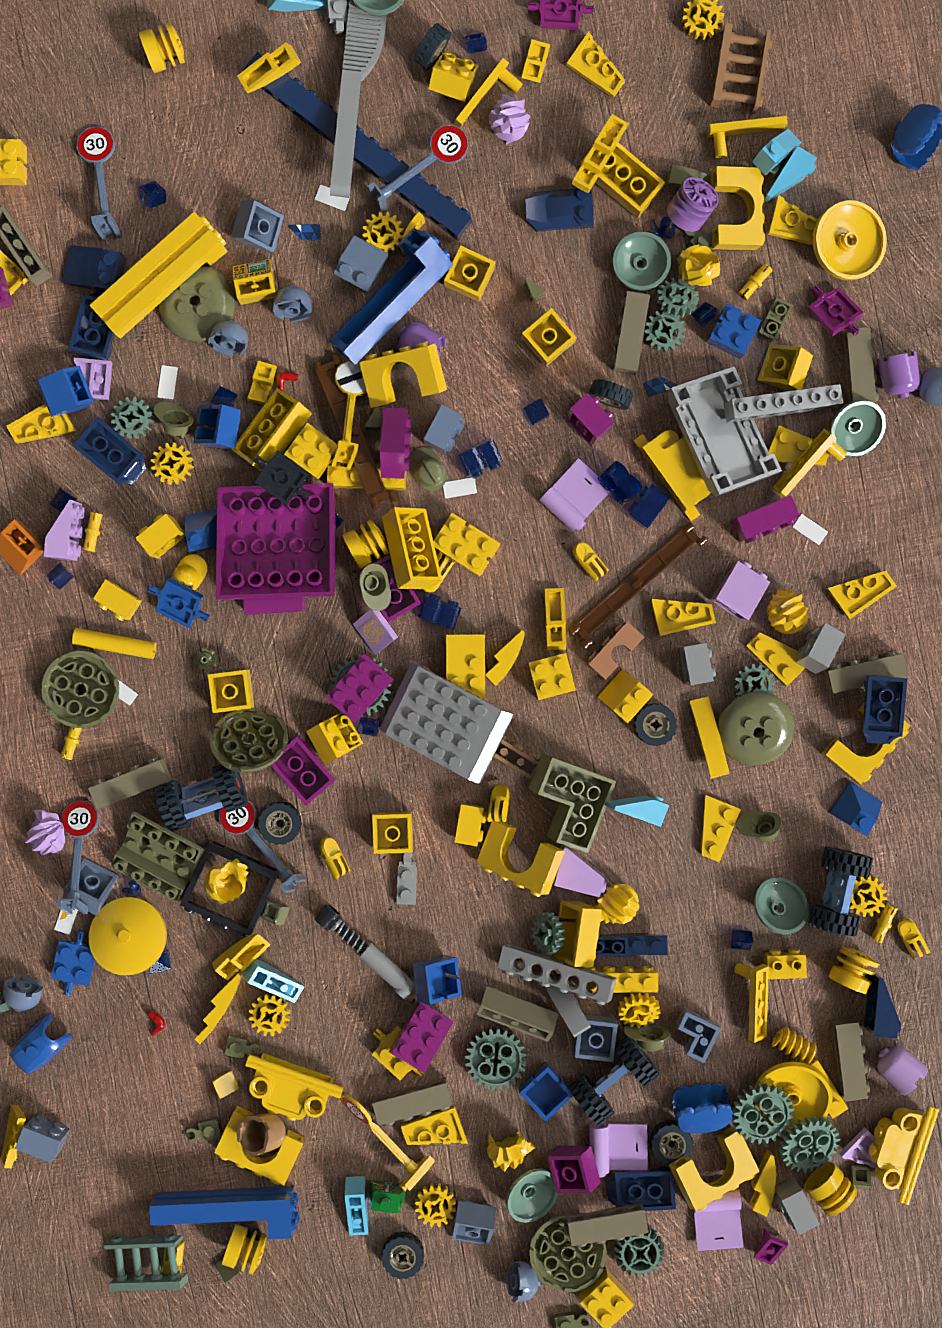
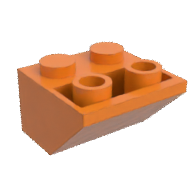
M14 519L0 533V556L19 575H22L44 553L45 545L22 521Z

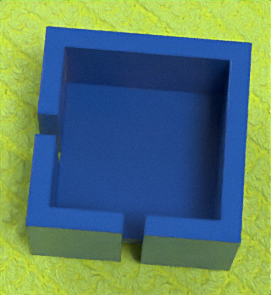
M727 303L722 309L706 343L741 359L745 355L761 320L748 313L742 315V310Z
M222 404L199 405L197 423L215 428L210 430L196 426L193 443L209 448H235L241 410Z
M441 955L412 963L417 1002L431 1005L444 1001V999L448 1000L462 995L460 978L445 974L459 975L457 957Z
M546 1061L534 1072L535 1077L531 1075L519 1086L520 1095L545 1121L573 1097L569 1090L570 1085L561 1076L559 1077L558 1072Z

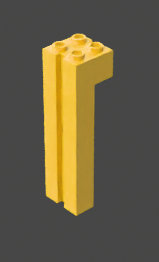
M194 211L90 306L113 333L121 339L204 263L207 262L212 266L228 252L224 247L226 242L202 214L198 216Z

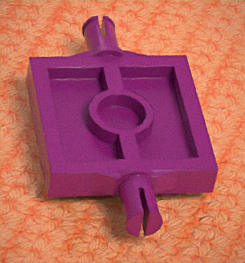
M581 0L528 1V11H539L541 17L540 28L578 30L581 13L593 14L594 5H582Z
M818 286L811 290L818 299L808 306L807 311L831 336L844 329H848L853 336L860 332V329L853 323L860 319L864 312L839 286L826 293Z

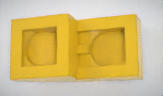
M531 40L522 79L537 83L541 82L550 44Z
M420 212L409 223L402 240L414 228L419 230L424 225L425 217ZM400 247L401 253L405 255L406 253Z
M258 361L247 398L248 401L265 405L273 386L277 369L276 365Z

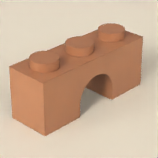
M628 621L624 624L620 622L614 629L616 633L611 638L608 636L600 644L603 647L599 652L595 650L588 657V660H590L588 665L604 680L619 666L612 659L611 652L613 648L617 645H622L629 651H632L644 638Z

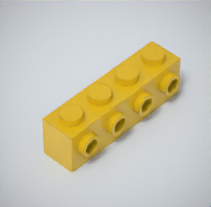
M336 463L335 467L328 466L327 483H333L334 488L364 489L354 464H352L351 470L344 467L343 463ZM375 464L381 477V466ZM406 471L404 479L381 478L386 490L405 491Z
M605 966L603 968L584 967L616 977L617 980L613 993L658 992V972L652 966H643L642 968H634L632 966H624L622 968ZM590 982V989L596 991L597 985L594 982Z

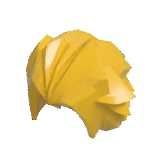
M699 244L691 246L686 250H682V253L677 258L680 264L679 275H682V280L691 286L712 285V279L720 274L719 257L707 246Z
M791 588L785 591L777 589V595L772 594V600L769 601L770 604L767 607V615L771 626L775 627V630L784 634H794L805 627L809 614L807 613L808 607L804 606V603L801 601L802 594H795Z
M237 858L228 863L223 862L218 867L212 866L205 876L204 890L210 898L217 900L221 904L227 901H234L245 890L246 876L249 873L246 871L248 866L240 863Z
M617 883L612 884L611 887H606V893L598 898V904L595 906L602 909L601 921H605V924L609 922L612 924H625L636 916V911L639 910V900L631 886Z
M516 1132V1137L507 1136L502 1142H495L492 1136L489 1135L487 1153L493 1161L494 1168L500 1166L503 1172H505L509 1166L516 1169L518 1164H522L524 1156L535 1147L531 1141H526L519 1132Z

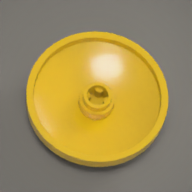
M843 201L829 207L819 217L813 232V248L819 264L833 277L847 281L863 278L871 274L880 265L885 255L887 237L884 224L879 215L868 205L859 201Z
M133 897L119 898L103 906L97 916L94 917L89 930V946L93 957L101 967L117 975H135L149 969L162 955L167 939L166 925L160 912L149 902Z
M801 1062L780 1063L766 1070L756 1082L755 1088L757 1083L763 1087L764 1083L767 1082L769 1087L775 1084L777 1088L781 1087L784 1092L786 1091L793 1102L792 1106L794 1108V1111H792L794 1118L790 1119L791 1123L798 1125L799 1119L804 1122L806 1116L811 1120L813 1115L817 1119L820 1116L825 1119L830 1112L833 1100L830 1084L826 1077L813 1066ZM754 1102L758 1111L761 1112V1114L765 1117L766 1121L770 1125H772L773 1123L769 1120L768 1116L764 1114V1112L761 1110L758 1104ZM786 1125L788 1129L793 1128L792 1125Z

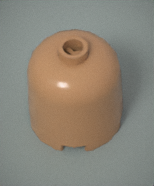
M273 1113L248 1116L243 1122H240L237 1129V1141L241 1142L244 1148L243 1152L250 1156H258L280 1147L286 1136L284 1122Z

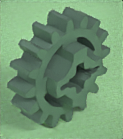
M672 278L670 283L666 280L664 285H660L656 296L658 298L657 304L661 305L660 310H667V315L673 313L674 317L677 314L684 317L685 313L690 315L691 311H695L699 301V297H697L698 291H694V285L689 286V283H683L681 278H679L678 282Z
M663 310L662 315L657 311L655 312V318L653 316L649 317L651 323L646 322L645 327L648 329L644 330V335H648L645 339L646 342L651 341L650 348L656 346V352H659L662 348L663 352L666 353L668 348L674 351V345L677 347L681 345L679 340L685 339L682 333L686 332V328L681 327L685 323L684 321H678L680 315L676 317L673 316V313L667 315L666 310ZM656 323L657 330L652 333L653 325ZM664 329L669 332L666 335V333H661V330ZM677 330V337L673 340L672 334Z
M126 397L125 403L119 400L120 406L113 407L117 410L116 413H111L115 417L111 423L117 425L114 430L120 431L122 437L127 434L128 439H132L133 435L136 439H139V434L146 436L145 430L151 431L148 425L154 423L150 419L154 414L148 412L151 407L145 405V401L142 399L138 403V398L136 397L132 401ZM139 407H140V408L142 409V411L144 412V416L140 415V413H139V411H140V410H139ZM133 415L138 418V419H132V421H130L129 419H127V418H129V417H133ZM121 420L126 423V429L122 426Z
M750 664V669L747 666H743L744 672L738 671L737 673L740 677L734 678L738 682L737 685L733 686V688L739 690L735 693L737 696L748 692L762 691L770 693V691L776 690L772 687V684H775L776 681L771 680L774 674L767 673L769 668L762 670L761 664H758L757 668H755L754 664ZM751 672H759L754 677L748 675ZM765 679H766V682H767V687H766V688L764 687V680H765ZM743 681L745 682V690H743L742 686ZM752 681H757V688H752Z
M545 912L541 913V915H536L537 920L532 921L534 927H531L533 931L531 938L535 939L533 945H537L536 950L541 951V954L547 955L559 952V947L564 946L561 941L565 940V937L562 936L565 929L561 928L563 922H558L559 916H555L554 913Z

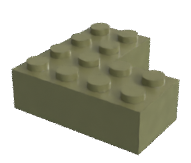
M542 753L528 789L538 795L560 802L547 837L557 843L589 853L607 807L605 804L611 797L616 781L602 774Z

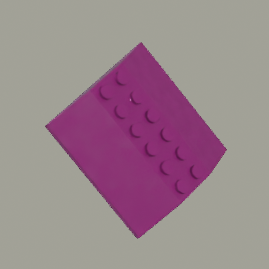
M303 484L302 488L311 494L310 498L306 501L297 494L292 497L287 505L261 486L218 487L216 600L334 596L336 576L334 484Z

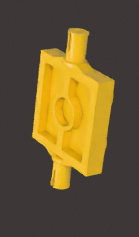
M397 1025L390 1033L385 1035L377 1027L372 1034L380 1040V1043L372 1053V1056L399 1080L411 1070L419 1077H422L424 1073L389 1053L402 1028Z

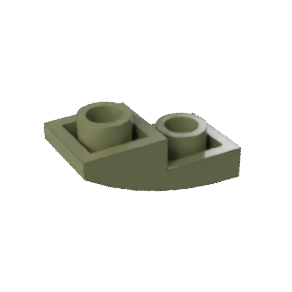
M671 165L667 184L679 189L683 182L691 177L699 178L709 184L710 175L692 168Z
M776 297L759 333L776 341L794 305Z

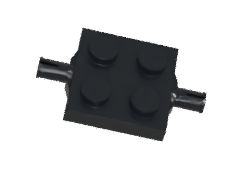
M279 450L267 461L258 454L255 456L257 459L254 458L253 461L262 467L261 473L254 481L285 505L297 494L306 501L310 498L311 494L302 488L304 481L309 476L307 471Z

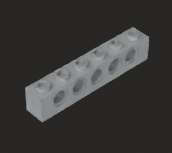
M839 384L731 399L724 403L726 422L730 423L835 408L843 404L841 385Z
M511 944L503 945L498 968L502 969L505 974L521 975L520 978L523 980L532 981L533 979L539 981L538 984L545 987L552 985L557 987V990L560 992H574L576 997L583 999L589 997L594 999L593 1002L602 1005L612 1000L617 980L616 977L584 967H574L565 963V961H560L556 958ZM518 958L523 961V968L517 965ZM536 964L541 966V974L535 971ZM554 970L560 973L559 980L553 977ZM572 976L577 977L578 985L572 984ZM590 982H594L597 985L596 991L590 989Z

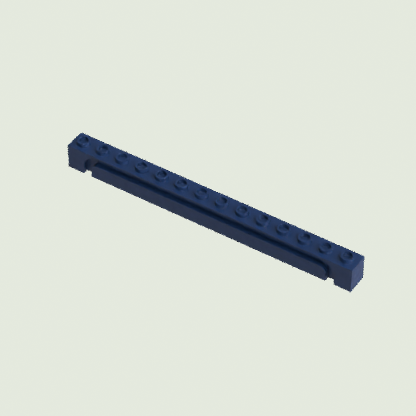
M257 51L243 71L263 55ZM288 72L261 87L268 95L335 146L338 113L334 111L331 104L327 101L323 103L318 99L319 96L310 89L308 91L305 89L303 83L297 78L292 79ZM357 125L353 158L357 164L386 186L410 169L406 162L403 160L399 162L394 158L395 155L386 148L384 150L381 148L375 138L367 137L363 129ZM420 173L394 191L437 226L442 227L446 233L457 241L472 223L469 211L463 207L460 209L456 206V202L451 197L443 196L440 193V189L434 184L429 185L425 182V178Z

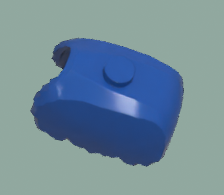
M929 104L916 105L907 113L902 122L899 121L897 123L891 147L900 165L905 166L907 169L919 170L927 164L926 159L931 158L932 154L935 153L936 148L939 146V141L942 140L941 108Z
M52 1013L46 1014L16 1041L10 1050L9 1055L11 1059L27 1074L34 1073L45 1066L72 1039L71 1033L65 1034L56 1040H50L46 1036L45 1029L54 1017Z
M712 1083L711 1086L709 1084L692 1085L689 1088L681 1086L680 1089H676L672 1096L675 1119L683 1132L696 1134L717 1131L726 1127L733 1119V1111L731 1106L728 1105V1093L722 1084Z

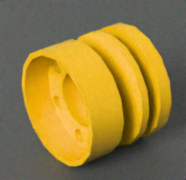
M170 21L165 23L168 30L167 33H164L161 25H158V36H155L151 28L139 32L142 45L154 74L166 70L165 60L167 59L175 67V56L178 57L180 64L185 63L182 43Z
M371 519L367 521L370 530L366 531L364 525H360L361 535H358L354 529L342 534L361 570L367 565L372 564L370 557L372 554L378 560H381L378 551L382 550L385 556L390 554L388 543L381 530Z
M841 946L839 951L847 955V957L837 955L836 958L844 964L843 966L833 965L828 977L850 989L867 994L872 982L864 976L865 974L875 975L876 973L868 968V966L878 968L880 963L864 952Z
M827 1162L826 1165L822 1164L820 1169L816 1168L804 1184L805 1191L813 1200L817 1201V1204L827 1216H834L844 1211L857 1195V1188L847 1177H844L843 1172L834 1162Z
M235 1224L222 1265L234 1269L239 1260L242 1261L241 1271L244 1272L248 1263L251 1264L248 1274L253 1275L261 1262L266 1247L267 1234L262 1233L260 1240L257 1241L255 1238L258 1231L255 1230L252 1236L248 1238V1228Z

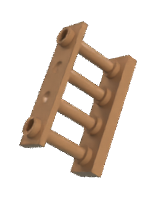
M725 23L721 35L710 107L718 108L720 101L731 100L753 104L752 113L755 114L758 108L762 107L764 95H761L767 54L768 50H771L773 38H770L771 30H767L763 39L737 35L735 32H732L733 24ZM733 43L762 47L761 57L733 54L732 51H729V46ZM730 62L759 66L758 76L730 73L729 70H726V65ZM727 81L756 85L755 95L727 92L726 89H723V84Z

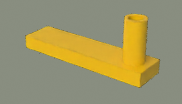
M503 58L456 118L455 126L461 128L498 78L515 93L519 91L523 83L506 69L509 64L508 61Z
M787 116L710 124L707 136L714 139L715 158L723 159L727 157L725 136L784 130L788 124Z
M824 428L773 486V489L785 498L825 451L829 452L838 461L843 460L847 452L834 442L837 438Z
M737 963L735 973L750 979L748 1041L756 1043L767 1037L769 966L761 964L752 968L742 963Z

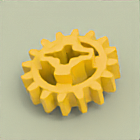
M692 0V3L687 2L686 8H684L682 13L684 16L681 22L685 23L684 30L689 29V36L694 33L696 40L699 36H702V40H705L706 35L712 38L714 33L718 34L719 27H722L724 22L722 20L724 13L721 12L722 5L716 6L718 0L713 2L711 0ZM694 10V15L691 18L690 14ZM715 17V23L712 25V20Z
M379 212V217L372 214L373 220L367 219L366 223L368 226H363V231L367 232L362 234L363 239H367L368 243L387 253L388 250L395 253L394 247L400 248L398 244L403 238L400 234L404 233V228H399L402 226V222H396V215L390 218L389 212L385 216L382 215V212ZM390 224L394 226L396 232L390 228ZM383 231H386L387 234H384V236L382 237V236L380 235V233H383ZM371 235L377 239V244L372 240Z
M166 443L165 449L159 446L160 452L153 453L156 459H151V462L155 463V466L151 467V469L157 471L155 477L161 476V482L164 483L167 480V483L172 485L174 481L175 484L179 485L180 479L186 481L185 475H192L189 469H194V466L190 465V462L194 460L192 457H188L190 452L188 450L184 451V446L181 445L178 448V445L173 443L171 447ZM174 452L180 453L183 457H176ZM171 460L176 462L175 464H173L174 468L169 466V464L172 463ZM168 470L171 476L165 475L162 471Z
M858 876V880H855L849 909H854L853 912L858 915L860 913L863 917L867 913L872 917L873 911L880 913L879 907H885L882 901L888 899L883 896L887 892L886 889H882L884 884L878 882L876 877L871 879L870 876L864 879V877ZM860 892L868 894L872 899L863 897Z
M641 992L638 995L632 993L630 998L624 997V1001L619 1002L618 1012L620 1020H623L625 1025L630 1023V1027L637 1025L638 1028L641 1025L647 1027V1023L653 1024L654 1019H658V1014L661 1013L659 1001L655 1000V996L649 997L648 993L644 996L641 995Z
M266 993L264 999L259 996L257 998L258 1002L254 1001L252 1003L254 1008L249 1010V1013L253 1014L249 1017V1020H254L251 1027L257 1026V1033L262 1030L264 1031V1036L268 1032H270L271 1036H274L275 1031L280 1034L282 1032L281 1027L286 1028L288 1025L286 1022L290 1021L291 1018L287 1016L291 1012V1009H286L288 1002L282 1003L283 998L276 999L275 994L269 997V994ZM259 1007L261 1008L260 1011L262 1012L260 1017H258L257 1015ZM267 1012H268L269 1014H270V1013H274L273 1017H271V1016H268V1017H267V1016H266ZM282 1012V1020L279 1022L278 1015Z
M431 1183L430 1189L424 1186V1193L418 1192L419 1198L415 1199V1204L417 1205L415 1212H419L418 1219L424 1218V1225L430 1222V1227H433L434 1223H437V1226L440 1227L441 1222L448 1224L447 1218L453 1219L452 1212H456V1206H454L456 1199L452 1198L453 1192L447 1193V1186L441 1189L440 1183L437 1187H434L433 1183ZM444 1199L448 1202V1208L444 1204ZM423 1203H424V1206L427 1207V1211H426V1212H425V1210H424V1208H423Z

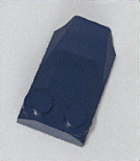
M579 188L533 192L525 198L526 221L534 226L536 232L593 228L592 189L589 193Z
M96 291L90 295L83 294L68 350L81 356L107 361L112 354L111 345L114 333L90 306L103 292Z
M96 417L73 445L75 449L117 484L133 485L147 469L143 454L99 417Z
M867 675L864 681L865 702L862 732L867 743L890 744L894 739L903 736L908 678Z
M661 1166L654 1170L616 1172L606 1178L607 1199L616 1208L642 1203L645 1211L676 1209L673 1173L667 1167Z

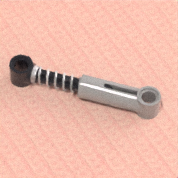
M326 904L314 918L315 921L325 930L329 931L331 929L337 932V935H340L342 940H346L347 944L352 946V949L355 948L357 953L361 954L359 956L361 960L388 982L399 996L408 1000L416 991L414 977L405 973L372 943L366 944L365 939H361L360 935L355 934V930H350V926L345 925V922L340 918L341 914L333 906Z

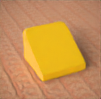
M232 1070L214 1078L212 1081L220 1099L240 1088Z

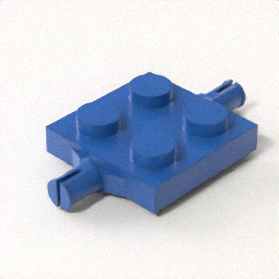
M172 578L166 581L162 590L153 585L148 590V592L158 597L156 612L187 628L192 626L196 617L205 622L210 617L209 614L200 610V604L204 595Z
M78 930L76 941L60 940L58 943L51 979L61 980L66 983L64 995L70 996L75 984L90 985L95 958L91 953L90 946L83 942L86 933L84 930Z

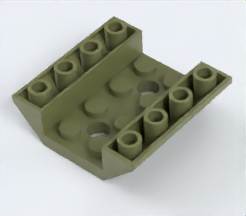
M133 811L127 824L129 830L125 840L115 854L110 868L178 903L194 875L204 849ZM143 836L148 838L149 842L144 840ZM177 854L183 857V860L179 859Z

